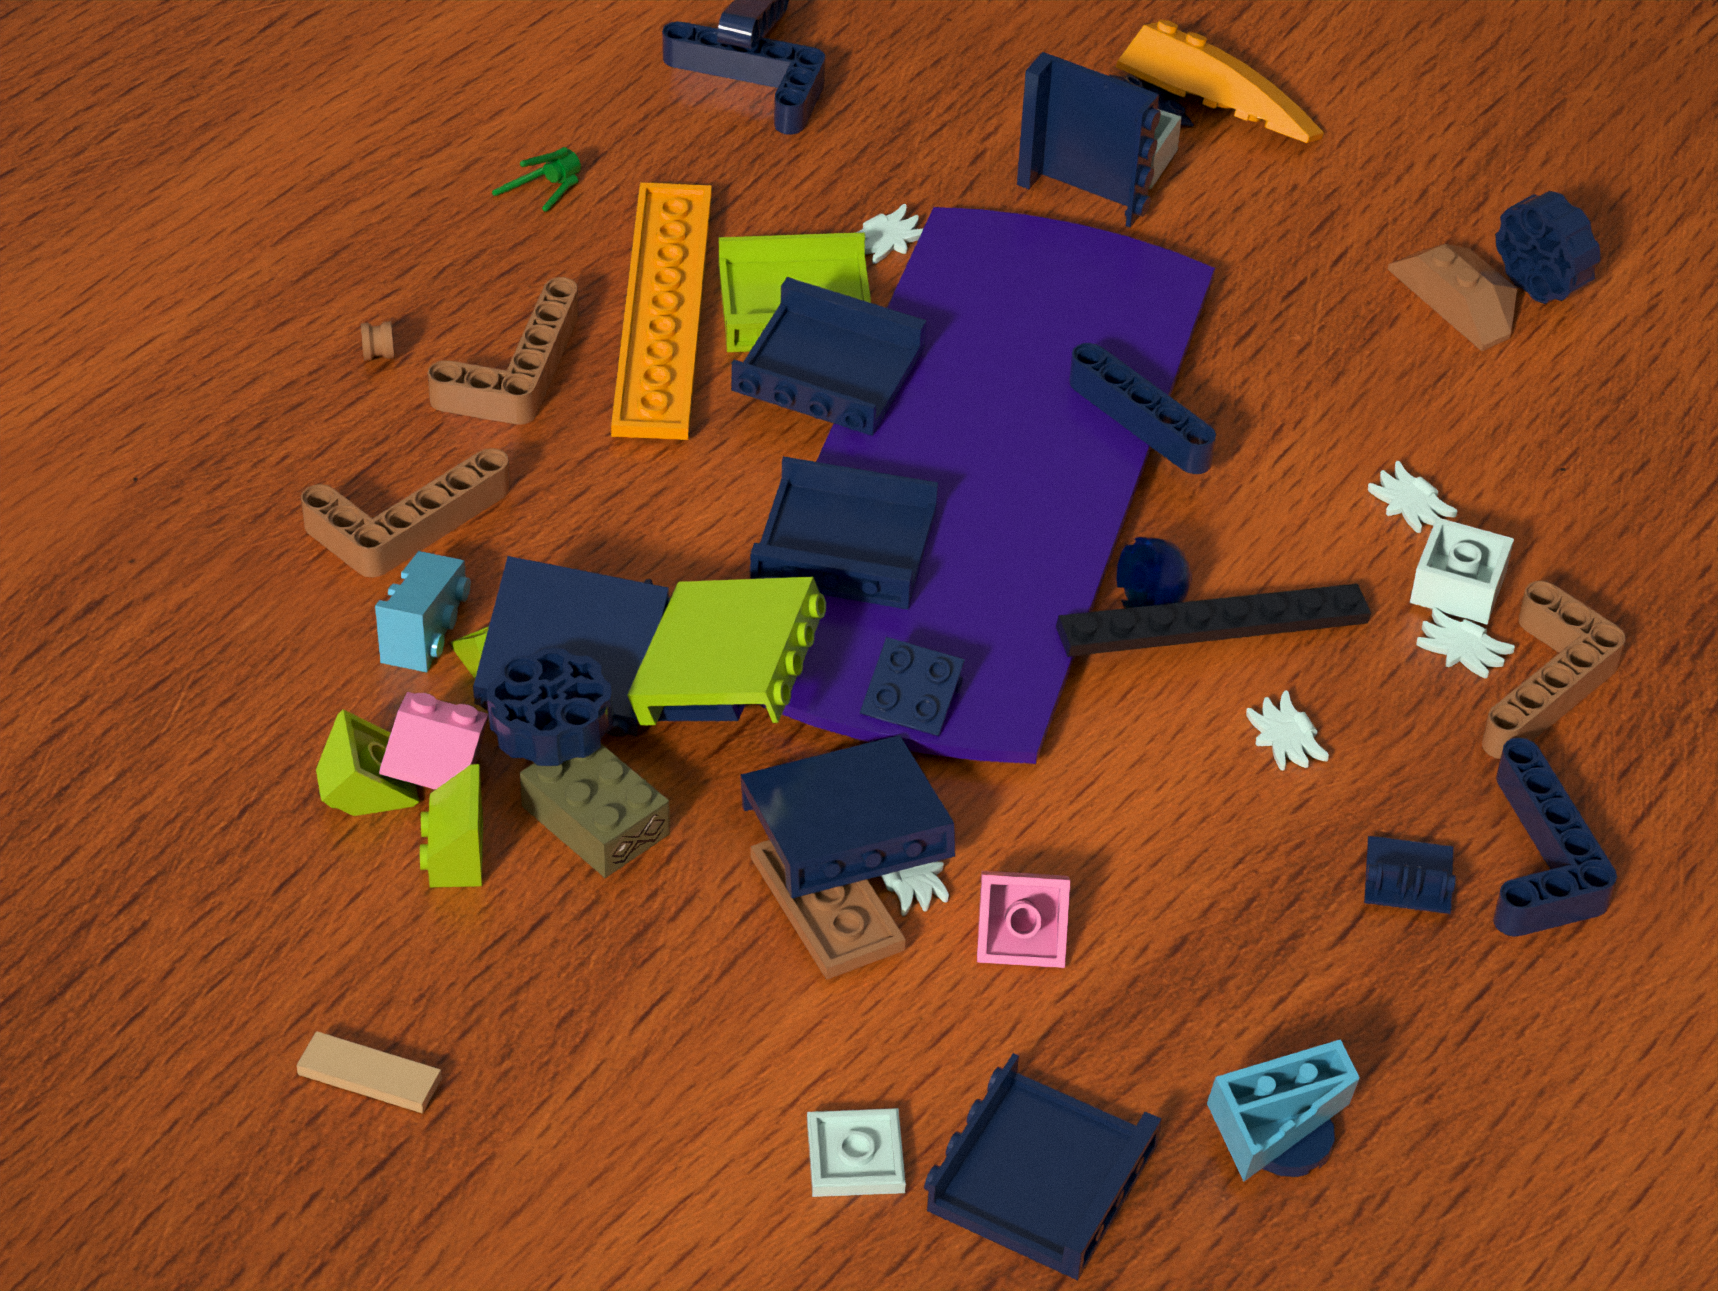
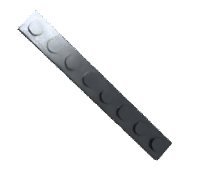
M1349 584L1059 615L1056 629L1066 654L1070 657L1368 624L1371 611L1359 585Z

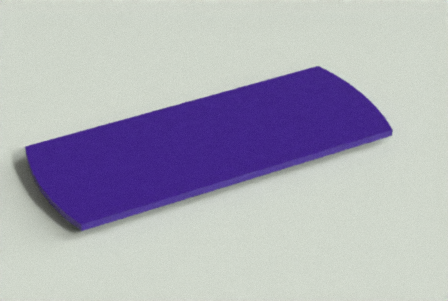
M933 207L887 307L927 320L925 348L874 435L871 436L833 424L816 462L938 482L937 510L910 605L907 610L823 595L826 601L825 615L819 621L815 631L814 643L808 648L803 661L802 672L796 678L791 691L790 702L788 705H785L782 715L817 728L866 742H874L900 735L909 751L977 761L1036 764L1075 656H1067L1056 629L1058 616L1092 612L1152 448L1070 386L1072 351L1077 345L1082 343L1097 344L1168 396H1171L1214 279V267L1172 250L1125 235L1081 224L983 209ZM886 637L965 659L960 674L963 677V683L959 693L954 692L939 737L860 714ZM757 704L763 708H766L765 704Z

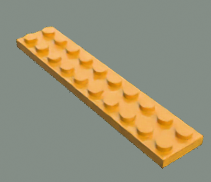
M640 182L611 422V437L688 440L712 185Z

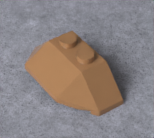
M1443 244L1415 252L1388 265V270L1481 351L1510 339L1517 288L1470 248Z

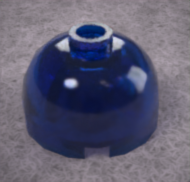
M1155 537L1134 538L1136 541L1133 545H1126L1123 548L1117 564L1116 581L1117 587L1124 588L1125 595L1128 600L1121 599L1125 608L1180 603L1186 599L1192 582V572L1184 551L1170 540Z

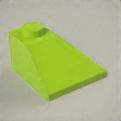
M344 709L338 713L316 768L321 801L331 808L340 809L352 816L409 808L419 803L416 784L379 774L391 732Z

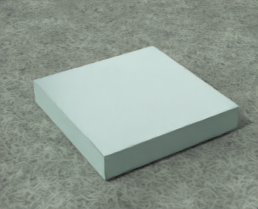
M898 1108L807 1112L812 1197L905 1193L906 1182Z

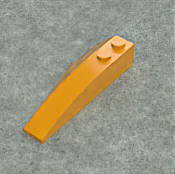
M1160 19L1156 23L1144 25L1117 61V68L1182 97H1185L1187 93L1204 97L1203 105L1214 109L1217 106L1235 109L1234 116L1246 121L1260 122L1261 119L1266 120L1265 128L1294 139L1310 143L1323 137L1324 132L1273 83L1242 61L1206 43V37L1193 32L1186 34L1177 30L1178 25L1171 21Z

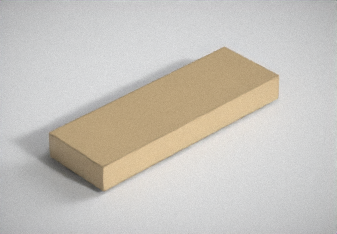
M318 1031L315 1032L297 1063V1072L300 1076L420 1113H424L442 1079L441 1069Z

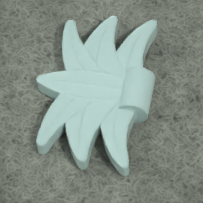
M902 204L892 214L885 216L881 213L863 223V229L855 232H865L864 254L875 253L872 263L880 262L893 249L906 254V243L919 239L924 228L915 229L918 224V215L904 220L906 204Z
M1400 461L1395 462L1396 479L1384 470H1381L1380 481L1382 487L1373 483L1368 484V491L1372 495L1389 504L1386 509V515L1392 516L1402 513L1408 525L1417 533H1421L1422 530L1420 521L1434 526L1436 518H1440L1438 515L1445 517L1457 516V509L1447 505L1437 497L1438 490L1423 477L1415 478L1410 475Z
M1435 607L1432 609L1431 615L1436 625L1423 621L1422 630L1428 638L1418 637L1416 645L1423 649L1447 655L1446 667H1451L1460 661L1469 670L1483 678H1488L1489 670L1485 666L1503 667L1505 659L1498 655L1512 654L1515 650L1514 645L1489 637L1486 634L1487 629L1466 619L1462 622L1453 620Z
M1287 690L1281 696L1280 711L1268 697L1264 698L1262 715L1252 708H1247L1246 716L1248 720L1261 732L1256 737V746H1272L1273 756L1280 770H1285V756L1304 768H1307L1309 764L1305 753L1315 759L1328 761L1329 754L1314 739L1317 735L1316 728L1305 712H1298L1294 708Z
M936 861L881 876L887 890L895 891L900 900L902 916H906L909 912L913 895L919 901L924 912L929 909L932 893L943 902H948L949 893L941 880L936 876L943 871V862Z

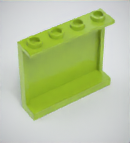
M865 232L719 237V274L727 352H750L781 304V285L786 277L871 303L864 254Z
M792 577L678 582L627 694L640 725H656L664 706L765 704L772 723H779L785 705H788L790 702L791 691L796 678L802 672L803 661L808 648L814 643L815 631L819 621L826 612L825 598L823 594L819 593L814 578Z

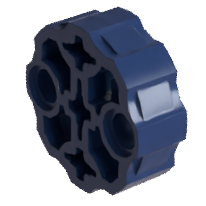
M1548 191L1539 196L1533 194L1502 213L1500 216L1501 226L1495 234L1497 251L1502 256L1505 272L1516 287L1524 289L1532 299L1543 304H1547L1554 299L1563 301L1586 288L1594 281V271L1601 259L1599 244L1594 239L1591 231V222L1580 208L1570 204L1562 194L1554 191Z
M543 648L535 654L516 656L501 666V673L497 679L488 685L487 704L490 729L498 737L499 748L512 758L528 759L537 766H559L566 760L586 758L601 747V739L605 733L613 729L612 686L603 676L602 665L589 656L574 655L568 653L564 648Z

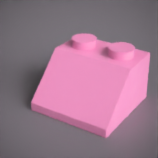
M407 692L397 712L379 774L432 789L439 788L470 764H476L489 714L477 711V709L470 705H454L437 700L430 694Z
M982 870L977 962L1065 968L1070 893L1069 877Z

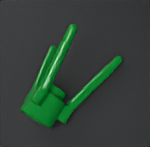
M562 147L555 152L520 161L521 167L545 162L546 164L537 170L494 189L492 195L498 196L545 175L552 183H562L543 205L542 210L547 212L570 187L578 183L576 175L581 171L580 160L572 150L566 147Z

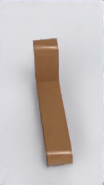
M566 277L552 278L547 281L507 371L446 360L432 364L428 368L427 373L431 406L443 412L522 425L533 421L537 416L578 320V287L576 282Z
M489 448L479 451L373 519L332 487L323 484L307 487L301 494L304 528L309 535L359 574L371 578L379 577L503 499L510 491L509 460L507 454L499 449Z
M1534 581L1527 585L1518 622L1525 631L1559 652V654L1489 711L1482 739V747L1488 755L1494 758H1501L1503 745L1512 738H1525L1530 741L1536 739L1615 674L1619 667L1626 638L1623 630L1554 584L1546 581Z

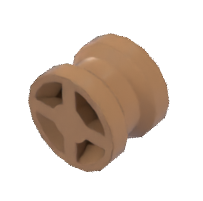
M383 321L379 326L361 323L364 361L372 360L375 356L394 359L391 321Z

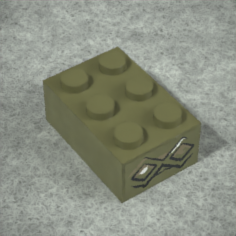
M602 744L597 751L586 758L569 759L559 766H537L534 763L520 772L522 807L604 878H607L670 835L669 800Z

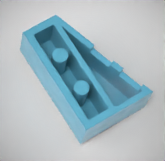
M418 551L401 572V578L405 580L401 585L393 583L389 587L388 595H392L388 601L379 600L375 605L380 663L428 672L434 657L439 658L442 654L445 633L447 629L452 630L454 628L460 601L465 602L467 600L471 581L465 575L464 560Z
M1341 1039L1215 1077L1207 1105L1243 1181H1246L1350 1104L1360 1077Z

